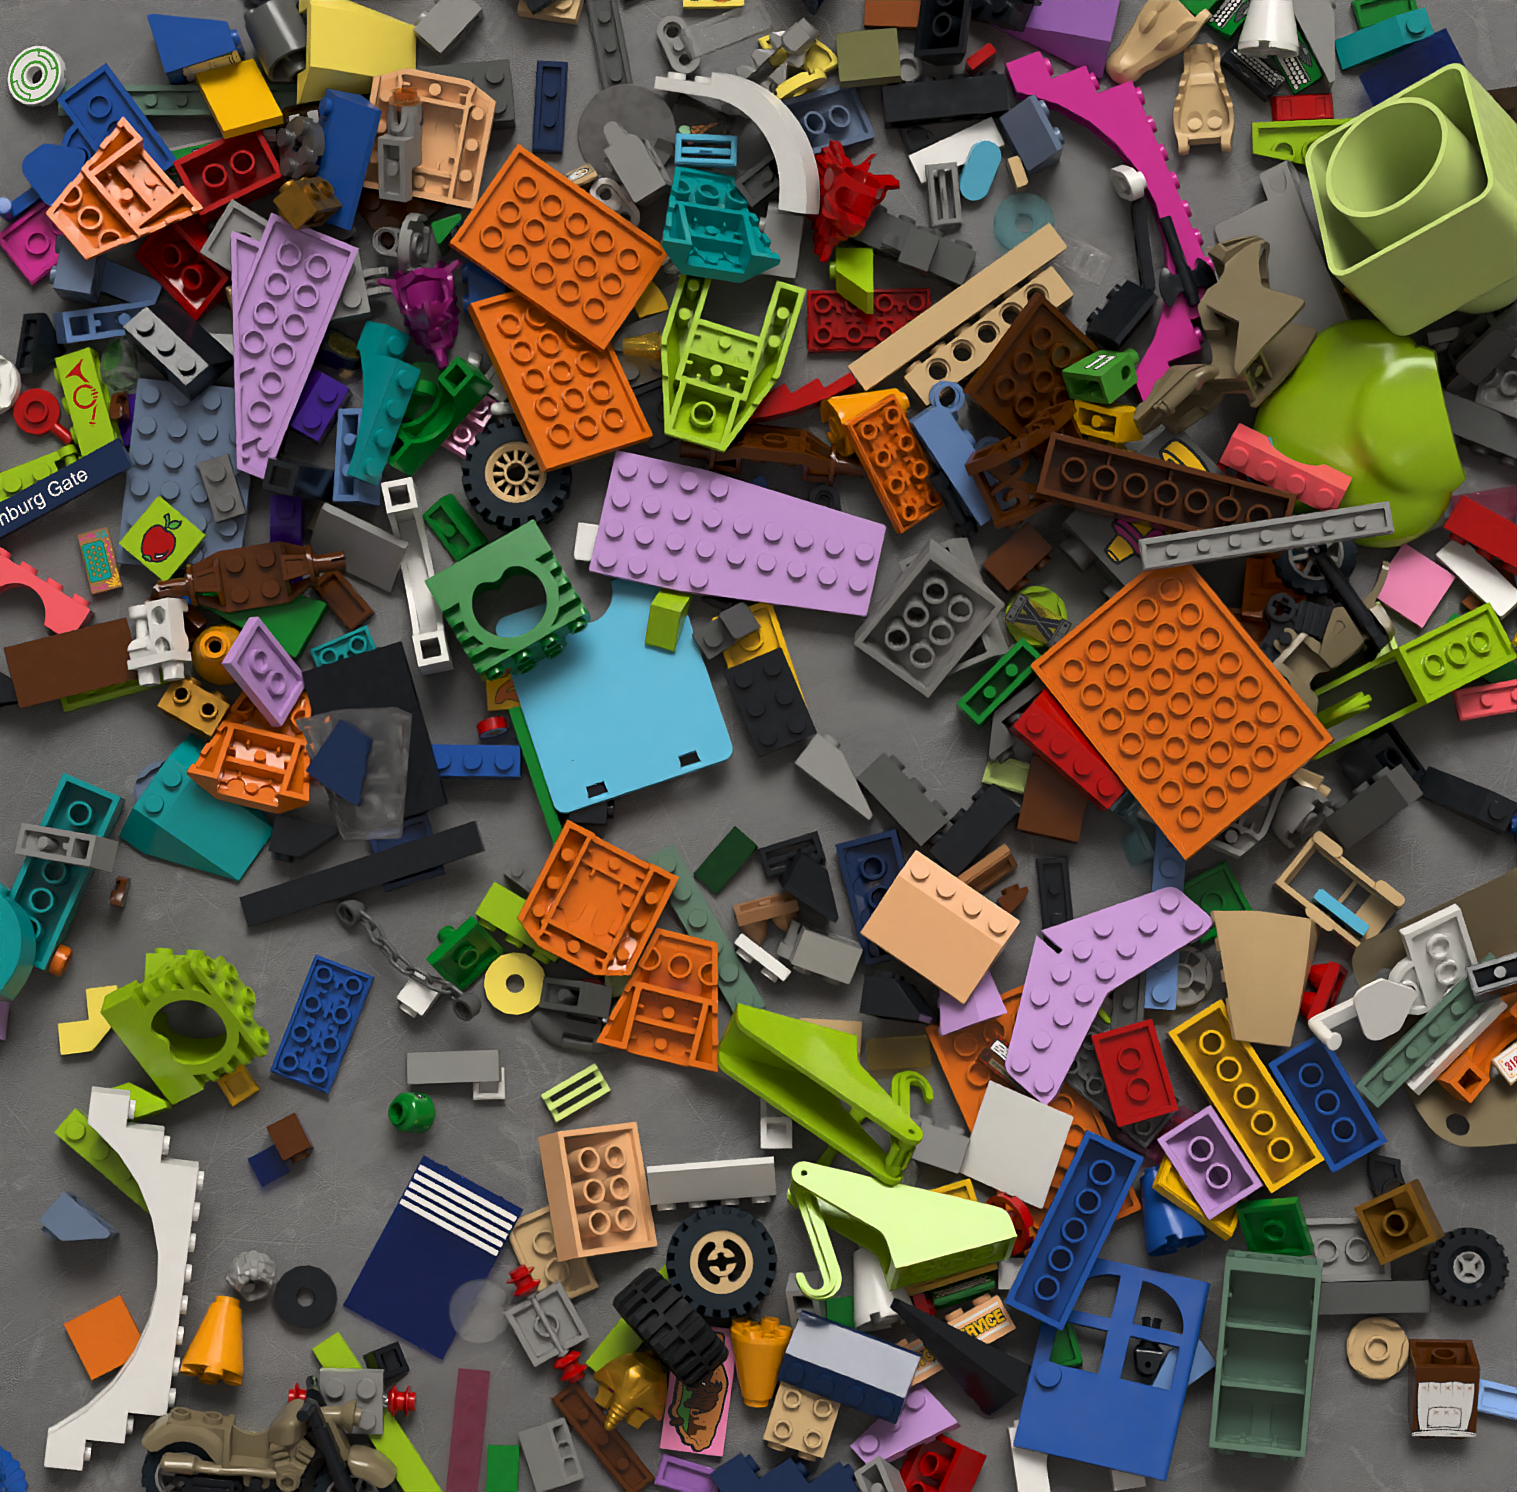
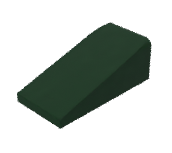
M734 826L693 874L714 893L718 894L753 855L758 846L740 829Z

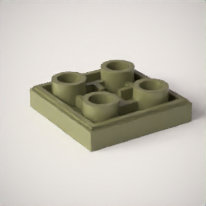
M897 27L836 33L840 89L902 82Z

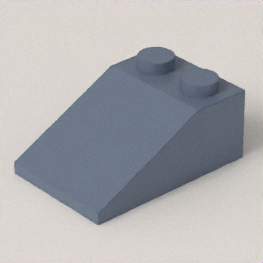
M840 85L781 100L802 126L813 149L814 156L821 154V148L829 147L830 140L841 142L845 151L876 137L855 87L840 89Z

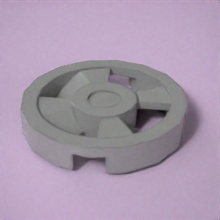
M1186 945L1179 951L1176 1007L1194 1005L1202 1000L1211 988L1213 980L1211 964L1204 954L1192 946ZM1190 953L1200 960L1192 968L1186 964ZM1193 980L1204 984L1202 991L1198 995L1190 987Z

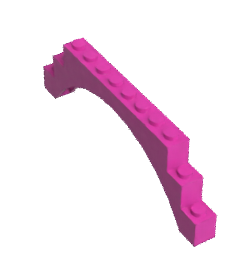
M1040 51L1006 63L1004 73L1016 100L1023 101L1035 94L1038 101L1043 100L1048 109L1056 111L1089 129L1113 149L1126 166L1134 168L1136 172H1142L1147 182V188L1144 189V193L1153 209L1163 242L1165 268L1173 275H1176V267L1159 221L1163 217L1171 216L1191 271L1195 269V260L1201 258L1215 273L1210 257H1204L1200 248L1203 245L1201 234L1198 228H1192L1189 218L1192 217L1190 207L1186 200L1181 201L1177 192L1180 189L1178 178L1174 171L1169 172L1166 161L1169 160L1167 151L1162 143H1157L1154 133L1157 132L1155 122L1151 115L1146 116L1142 106L1145 105V99L1140 87L1135 88L1132 80L1097 93V90L1100 89L1098 80L1094 72H1088L1086 65L1051 79V76L1054 75L1052 65L1048 58L1043 59ZM1198 288V296L1201 301L1207 290ZM1183 293L1177 295L1172 307H1168L1163 300L1162 312L1153 341L1136 370L1138 380L1133 385V389L1139 403L1147 399L1152 392L1154 383L1163 377L1170 368V365L1198 355L1202 349L1201 344L1204 343L1201 331L1198 326H1192L1193 323L1201 321L1198 305L1189 307Z

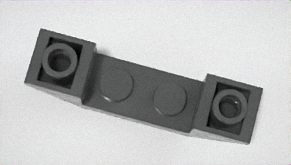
M1040 677L993 712L987 762L991 765L996 761L1002 764L1015 754L1013 748L1016 746L1017 741L1004 724L1007 723L1011 726L1020 717L1022 710L1031 704L1046 687Z

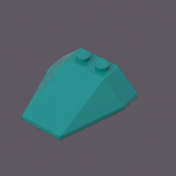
M190 734L169 755L133 806L119 837L146 855L240 881L271 837L273 826L261 810L218 800L187 776V770L192 763L195 764L201 750L205 746L204 742Z

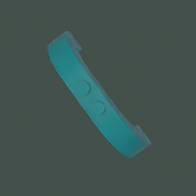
M0 882V995L13 1000L25 985L33 968L36 940L34 929L27 913L9 896L12 891Z

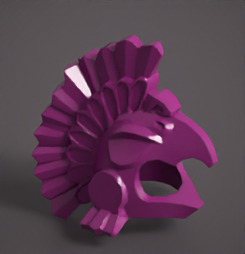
M458 259L447 266L445 262L440 260L437 261L433 268L423 267L412 270L408 274H404L399 270L394 274L395 279L380 278L377 281L378 286L391 288L397 305L400 308V314L404 315L405 318L403 325L409 327V335L414 337L416 345L422 346L426 354H433L438 370L448 367L447 350L454 347L453 339L458 335L457 326L460 322L457 315L461 311L456 306L458 297L455 295L456 286H454L453 272L463 265V262Z

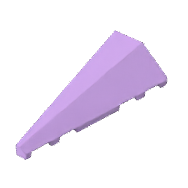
M990 971L987 972L964 1005L939 989L937 1008H940V1026L938 1027L940 1037L999 1018L1007 1013Z

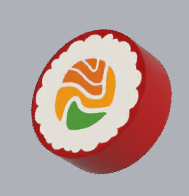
M502 716L482 720L476 725L479 738L494 737L509 730L506 718Z

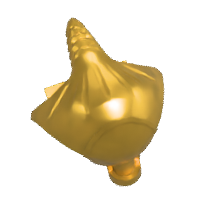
M651 1350L621 1355L593 1374L592 1379L599 1384L598 1394L594 1402L608 1410V1415L604 1421L606 1431L613 1430L624 1417H626L624 1421L636 1429H639L642 1423L649 1418H653L658 1422L662 1419L667 1397V1375L661 1361Z

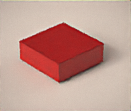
M986 44L966 59L965 70L971 77L995 60L997 51L992 44Z

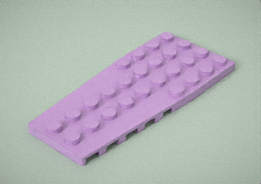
M617 450L589 572L681 593L717 598L726 597L739 601H755L769 605L799 607V609L805 610L814 609L835 614L843 613L866 617L886 526L708 470Z

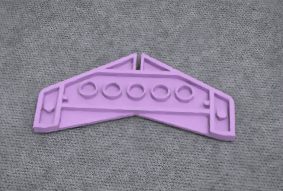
M1166 887L1041 930V933L1057 946L1061 952L1057 954L1036 935L1005 1062L1009 1076L1038 1102L1049 1106L1057 1098L1064 1084V1079L1105 998L1116 988L1187 944H1192L1204 937L1216 925L1215 922L1212 923L1211 917L1179 889Z

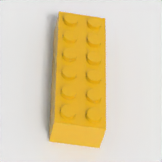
M1222 999L1165 1034L1207 1101L1214 1107L1264 1184L1263 1188L1267 1194H1272L1325 1160L1251 1044L1232 1040L1227 1007Z

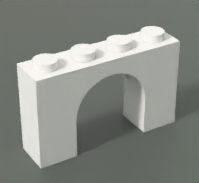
M1019 1419L1013 1420L1014 1426L1007 1427L1017 1492H1050L1047 1473L1048 1455L1013 1447ZM1109 1469L1112 1489L1114 1491L1146 1486L1145 1477Z

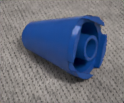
M1160 1165L1144 1170L1145 1175L1140 1178L1145 1250L1150 1257L1173 1254L1178 1252L1177 1248L1187 1245L1188 1249L1207 1239L1206 1230L1199 1221L1151 1188Z

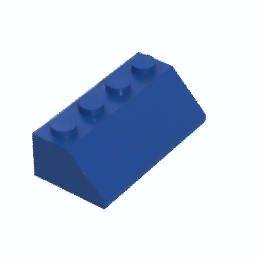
M327 88L325 97H322L319 103L320 117L318 121L324 132L325 150L323 156H318L315 165L320 167L311 178L321 177L327 180L334 188V195L343 205L326 223L351 230L382 110L361 95Z

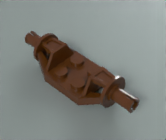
M746 423L724 453L681 440L679 458L707 460L709 471L711 472L719 470L740 474L742 458L753 463L771 461L779 462V464L787 467H793L797 464L803 465L802 481L828 482V486H833V477L837 478V475L865 478V470L859 458L839 456V453L836 452L837 443H833L831 448L808 429Z
M282 541L215 552L195 565H192V563L187 564L186 574L183 578L157 581L158 589L160 588L158 592L160 599L188 596L191 598L193 607L202 605L227 614L291 604L312 586L318 587L320 573L347 570L344 550L316 555V552L313 553L311 544H306V547ZM310 574V577L291 584L292 579ZM217 592L218 596L199 595V593Z

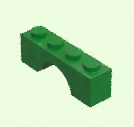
M459 356L437 378L439 393L430 409L419 418L400 424L387 461L392 467L411 477L494 387L478 367Z

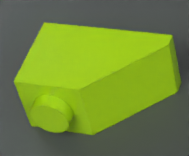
M836 248V260L830 261V279H836V292L866 314H873V248Z

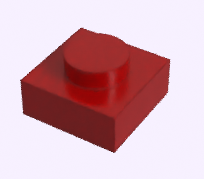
M924 1293L909 1296L915 1308L931 1316L936 1315L930 1297L925 1298Z

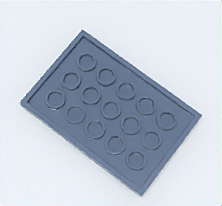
M138 378L129 457L134 467L127 470L119 542L159 495L207 535L206 539L180 570L186 571L187 564L192 563V565H195L217 551L244 547L253 475L237 469L235 388L210 385L191 402L170 381ZM229 454L247 515L216 523L198 463ZM118 543L116 563L146 567Z

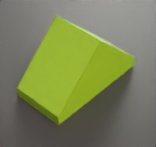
M660 589L650 606L645 645L672 652L676 651L693 594Z

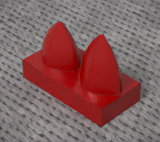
M1329 961L1328 964L1312 965L1308 980L1318 991L1317 993L1304 992L1299 1014L1309 1021L1312 1017L1334 1007L1348 970L1332 961Z

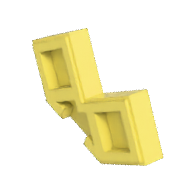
M118 985L86 989L89 1020L58 1024L61 1055L95 1051L112 1028L100 1013L104 998L107 994L117 990Z

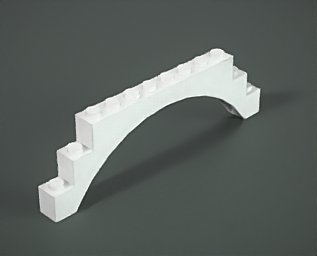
M92 1086L88 1124L120 1155L139 1184L152 1217L158 1250L156 1290L149 1319L135 1350L115 1378L87 1405L48 1428L44 1467L82 1471L83 1461H90L92 1442H86V1440L124 1444L125 1435L132 1434L134 1415H128V1413L163 1416L167 1414L168 1407L174 1408L176 1388H170L172 1376L178 1377L180 1357H174L176 1345L182 1346L184 1327L178 1326L180 1314L186 1315L188 1296L182 1295L184 1283L190 1284L192 1265L186 1264L188 1252L194 1253L196 1233H190L192 1221H198L200 1202H194L196 1190H202L204 1171H198V1161L161 1157L162 1154L168 1155L170 1136L164 1135V1126L127 1122V1119L134 1118L136 1100H130L129 1090Z

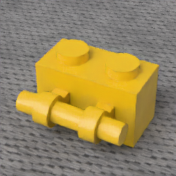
M1077 399L1074 401L1077 411L1073 417L1080 432L1088 435V439L1084 438V440L1126 451L1130 450L1126 449L1124 442L1142 441L1143 435L1139 433L1132 419L1137 407L1114 401L1111 404ZM1103 439L1109 440V444H1105Z

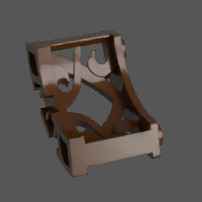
M1072 400L1044 408L1033 421L1023 427L1025 433L1013 441L1009 436L990 446L973 451L964 466L968 475H972L989 510L995 529L1003 527L1013 529L1024 522L1023 519L1055 504L1034 497L1030 499L1029 494L1035 495L1037 485L1024 482L1018 478L1027 470L1029 450L1031 448L1045 455L1046 447L1044 442L1050 437L1051 432L1084 440L1073 417L1077 410ZM1017 457L1019 460L1018 466H1010L1009 461ZM986 470L999 482L990 486L984 471ZM1008 486L1010 489L1003 494L1002 500L1008 502L1011 498L1015 497L1017 503L1015 506L1002 511L995 494Z

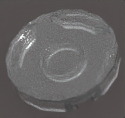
M486 1279L471 1280L461 1285L452 1295L448 1307L449 1320L455 1331L465 1340L475 1343L490 1342L509 1326L510 1322L504 1310L511 1306V1301L505 1290L497 1283Z

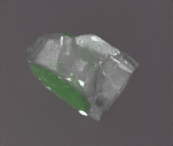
M122 336L111 339L106 344L101 356L100 374L102 382L114 391L124 392L137 387V381L140 378L137 353L134 352V347L129 343L128 339Z

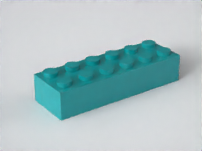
M63 772L40 826L96 835L109 839L126 800ZM26 856L9 896L24 909L32 923L36 940L33 966L48 972L55 952L64 942L94 874V869Z

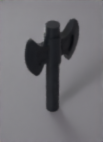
M1171 216L1163 217L1159 221L1176 267V275H1173L1167 268L1161 270L1159 276L1160 294L1168 307L1174 305L1175 299L1180 293H1183L1184 298L1187 299L1189 307L1197 306L1200 303L1198 288L1207 290L1217 283L1216 276L1211 267L1201 258L1195 260V269L1191 271Z

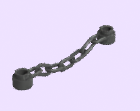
M347 898L337 906L336 912L339 919L348 926L358 922L364 927L371 942L378 946L394 968L426 986L428 989L447 995L454 1001L453 1010L458 1018L463 1021H470L479 1014L482 1003L476 994L463 993L451 982L431 976L429 973L413 965L403 955L397 953L396 949L387 940L380 924L365 913V906L358 898ZM363 917L369 921L367 924L361 920ZM376 928L381 936L377 940L372 934V931ZM386 945L390 949L392 954H389V952L383 946ZM398 958L407 965L406 970L396 963ZM416 971L426 978L422 980L413 973ZM433 981L446 985L445 990L432 986ZM453 991H455L460 997H455L452 994Z

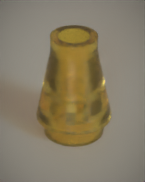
M656 331L634 337H624V356L660 362L661 332Z

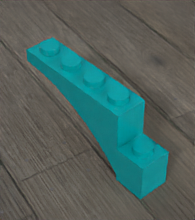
M366 320L356 347L360 352L363 370L362 415L347 475L370 485L378 486L421 369L401 361L410 335L389 325Z

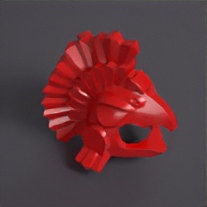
M830 140L829 147L821 148V154L815 156L820 181L819 214H806V218L813 222L811 229L815 230L812 239L816 243L814 254L819 255L820 262L826 264L834 246H837L839 241H846L849 237H855L863 230L866 225L865 222L870 218L874 208L883 201L887 190L900 189L899 180L893 175H874L868 172L872 164L871 160L876 154L872 153L861 164L854 166L849 158L845 156L841 142Z

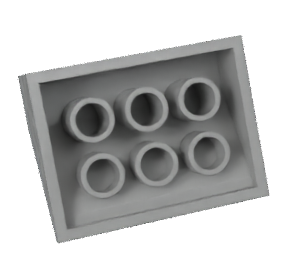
M930 539L856 629L853 644L929 698L996 617L1005 603L955 555L933 539Z

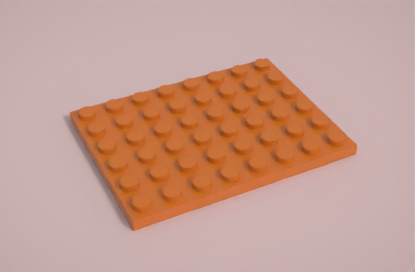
M1193 565L1141 572L1030 665L1187 861L1335 741Z

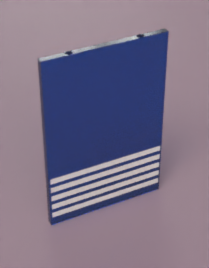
M423 1155L343 1306L363 1316L364 1319H369L418 1346L419 1349H423L443 1360L524 1209L504 1199L503 1196H499L449 1169L448 1166L442 1165Z

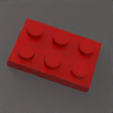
M1152 1019L1090 1036L1117 1128L1179 1110Z

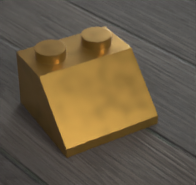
M1415 1179L1354 1207L1380 1265H1384L1445 1236L1419 1179Z

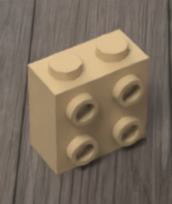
M780 1381L763 1435V1439L768 1441L767 1447L782 1452L786 1451V1447L799 1450L798 1457L813 1462L816 1461L817 1457L824 1458L840 1403Z

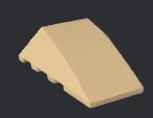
M1211 911L1212 923L1215 922L1218 935L1215 938L1216 949L1221 953L1223 970H1220L1222 982L1226 983L1228 998H1225L1232 1040L1285 1048L1290 1047L1322 927L1309 918L1262 911Z

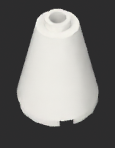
M1251 0L1238 42L1240 54L1257 58L1277 55V59L1293 58L1299 55V41L1292 0Z
M858 1245L859 1250L853 1253L855 1329H860L862 1332L892 1328L891 1324L897 1322L898 1319H900L901 1324H904V1320L890 1306L893 1299L897 1298L914 1307L905 1287L889 1291L877 1257Z

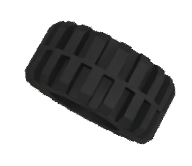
M645 1269L615 1296L613 1307L656 1357L688 1389L697 1388L727 1360L729 1350L722 1340L656 1269Z

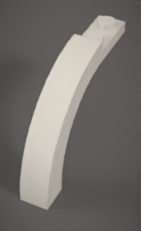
M668 71L667 77L656 76L654 89L720 99L747 114L764 133L776 160L780 188L778 209L803 214H819L820 181L813 149L799 121L779 98L753 81L726 73L712 72L711 78L695 76V81L686 80V74Z

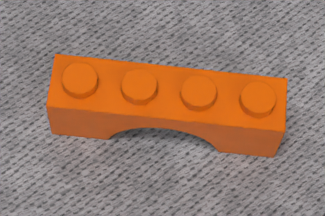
M1517 992L1502 996L1501 999L1508 1007L1435 1079L1455 1099L1471 1104L1491 1080L1489 1076L1493 1064L1491 1059L1500 1054L1510 1042L1517 1038Z

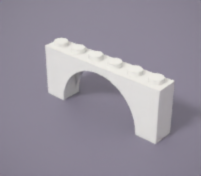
M412 477L381 483L393 535L409 543L401 569L413 629L412 638L418 667L423 675L453 670L454 666L444 617L425 583V580L434 576L435 573L417 487Z

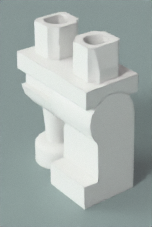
M167 597L147 602L145 605H136L128 608L129 619L136 621V639L128 646L127 652H129L131 660H128L127 664L128 670H137L140 686L152 687L160 685V668H162L164 681L184 679L183 663L192 661L191 652H188L189 641L185 633L183 613L188 612L187 599Z

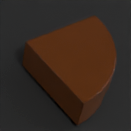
M127 391L114 393L111 397L110 419L115 422L127 423L131 420L129 393Z
M118 876L116 878L115 890L111 891L109 899L110 905L125 908L130 877Z

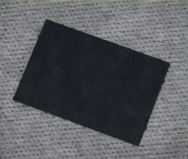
M402 641L377 647L374 650L333 663L323 664L320 667L302 672L322 745L340 719L352 722L374 739L372 752L367 759L368 775L367 778L363 777L360 795L361 798H364L362 805L356 807L336 793L347 834L367 828L372 829L377 825L421 812L426 813L428 810L448 805Z

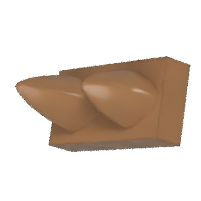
M787 891L733 905L739 927L741 926L746 937L759 947L762 946L767 935V919L771 918L778 928L788 932L791 919H797V911H799L796 897Z

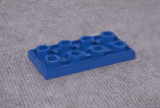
M315 954L270 1072L329 1094L375 977Z

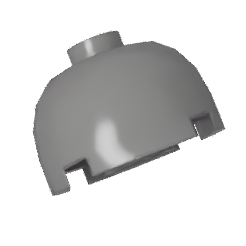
M1297 786L1289 789L1287 792L1283 790L1270 823L1274 834L1288 848L1297 847L1293 842L1297 839L1303 842L1306 841L1327 817L1323 810L1325 806L1331 808V802L1322 793L1311 787Z

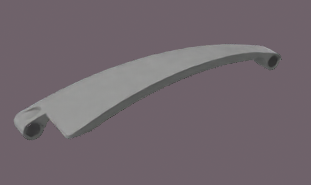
M1286 160L1260 173V179L1268 200L1217 224L1215 232L1219 242L1232 238L1256 235L1265 239L1270 244L1268 258L1270 289L1301 298L1305 302L1304 308L1291 322L1314 328L1318 334L1334 323L1351 320L1334 277L1328 268L1327 260L1309 214L1299 192L1300 178L1290 160ZM1448 509L1440 520L1426 533L1445 525L1450 517Z

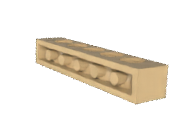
M1052 265L1046 270L1041 268L1027 278L1029 283L1021 289L1015 286L1003 296L1005 301L997 307L991 304L978 315L980 320L972 326L966 323L954 333L956 338L947 345L944 341L936 345L929 352L931 357L922 363L920 360H917L905 370L907 375L904 376L903 383L924 410L931 406L929 391L935 383L950 381L961 385L976 374L1011 326V324L1004 321L1002 315L1007 311H1014L1019 315L1028 303L1027 296L1030 293L1037 292L1042 294L1058 310L1072 301L1074 293ZM984 329L991 330L995 335V339L990 343L982 342L978 337V333ZM958 348H965L970 352L971 357L967 361H958L954 357L953 352ZM935 366L942 367L946 372V376L941 380H935L929 375V370ZM949 386L940 391L939 401L953 391Z

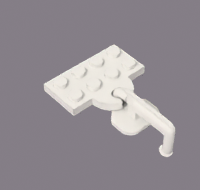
M1456 904L1399 930L1407 956L1395 965L1389 974L1388 980L1383 978L1377 979L1361 987L1353 998L1312 1017L1308 1021L1309 1029L1329 1050H1337L1342 1042L1341 1035L1337 1032L1332 1033L1329 1029L1356 1016L1358 1017L1363 1034L1370 1040H1381L1396 1033L1401 1029L1408 1014H1427L1467 975L1466 967L1478 964L1461 909Z

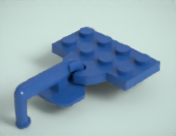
M107 63L57 98V101L74 124L65 133L62 146L42 144L24 158L22 172L32 187L12 202L8 198L0 197V217L7 222L12 221L41 199L46 205L51 207L67 185L73 182L81 172V168L87 160H90L97 152L104 139L113 132L116 124L122 117L143 138L144 150L165 174L174 168L173 161L177 159Z

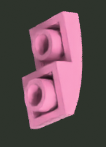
M486 395L445 439L441 446L465 460L467 456L465 451L468 445L475 443L474 437L480 431L482 434L484 433L494 416L490 411L491 405L499 402Z

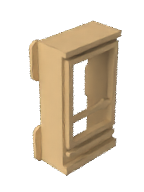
M1318 831L1310 836L1272 886L1304 909L1305 914L1326 931L1333 932L1355 950L1361 942L1377 935L1392 915L1405 903V898L1385 881L1379 880L1374 882L1341 856L1343 854L1341 846L1323 832ZM1315 851L1354 880L1338 901L1341 904L1357 884L1370 893V896L1355 913L1370 927L1361 939L1346 927L1343 929L1331 919L1328 913L1326 915L1289 886V883Z

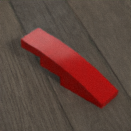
M850 372L824 388L820 380L816 378L793 393L789 391L784 383L765 396L746 423L769 422L811 410L820 406L821 401L828 397L841 396L857 388V381Z

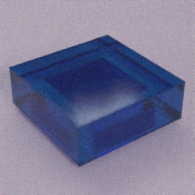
M275 1144L248 1158L262 1187L291 1172Z

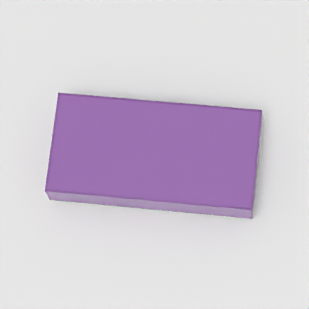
M663 1453L654 1482L655 1485L678 1492H718L719 1490L709 1475L715 1469Z

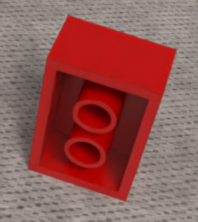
M261 130L227 139L221 138L173 161L175 172L182 186L184 185L203 207V211L197 213L202 225L220 218L231 199L245 206L280 189L286 183L284 175L280 173V166Z

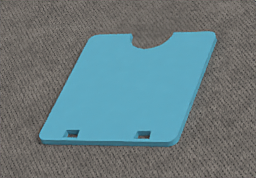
M622 579L611 581L612 601L606 613L598 620L587 623L588 626L583 631L577 634H567L565 636L567 646L563 648L564 650L561 654L551 659L544 658L537 662L536 667L526 674L518 673L513 675L510 671L554 807L559 813L569 814L726 762L733 754V746L699 646L692 636L694 632L688 614L675 652L645 645L650 606L661 588ZM547 603L502 617L496 625L497 635L499 637H517L529 632L542 619ZM697 753L699 762L681 767L680 757ZM599 783L605 784L608 792L588 798L587 787Z

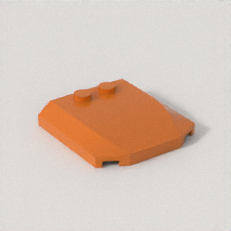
M566 820L517 916V920L537 947L593 976H630L679 877L653 863L649 864L595 836V833L570 820Z

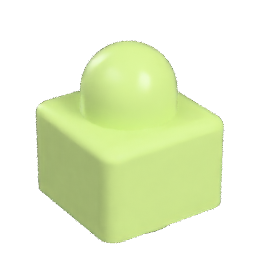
M1453 63L1442 67L1318 138L1309 147L1305 157V164L1328 268L1393 334L1398 336L1411 335L1455 310L1468 314L1489 313L1502 309L1517 299V123L1463 65Z

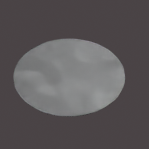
M618 84L602 90L589 101L580 118L578 139L584 158L597 173L605 178L622 182L616 174L612 175L604 163V159L607 158L604 149L609 147L610 144L605 138L606 135H604L603 127L607 122L611 121L622 124L628 134L637 135L649 140L663 166L666 164L674 149L672 143L675 145L676 126L670 108L658 94L641 85Z

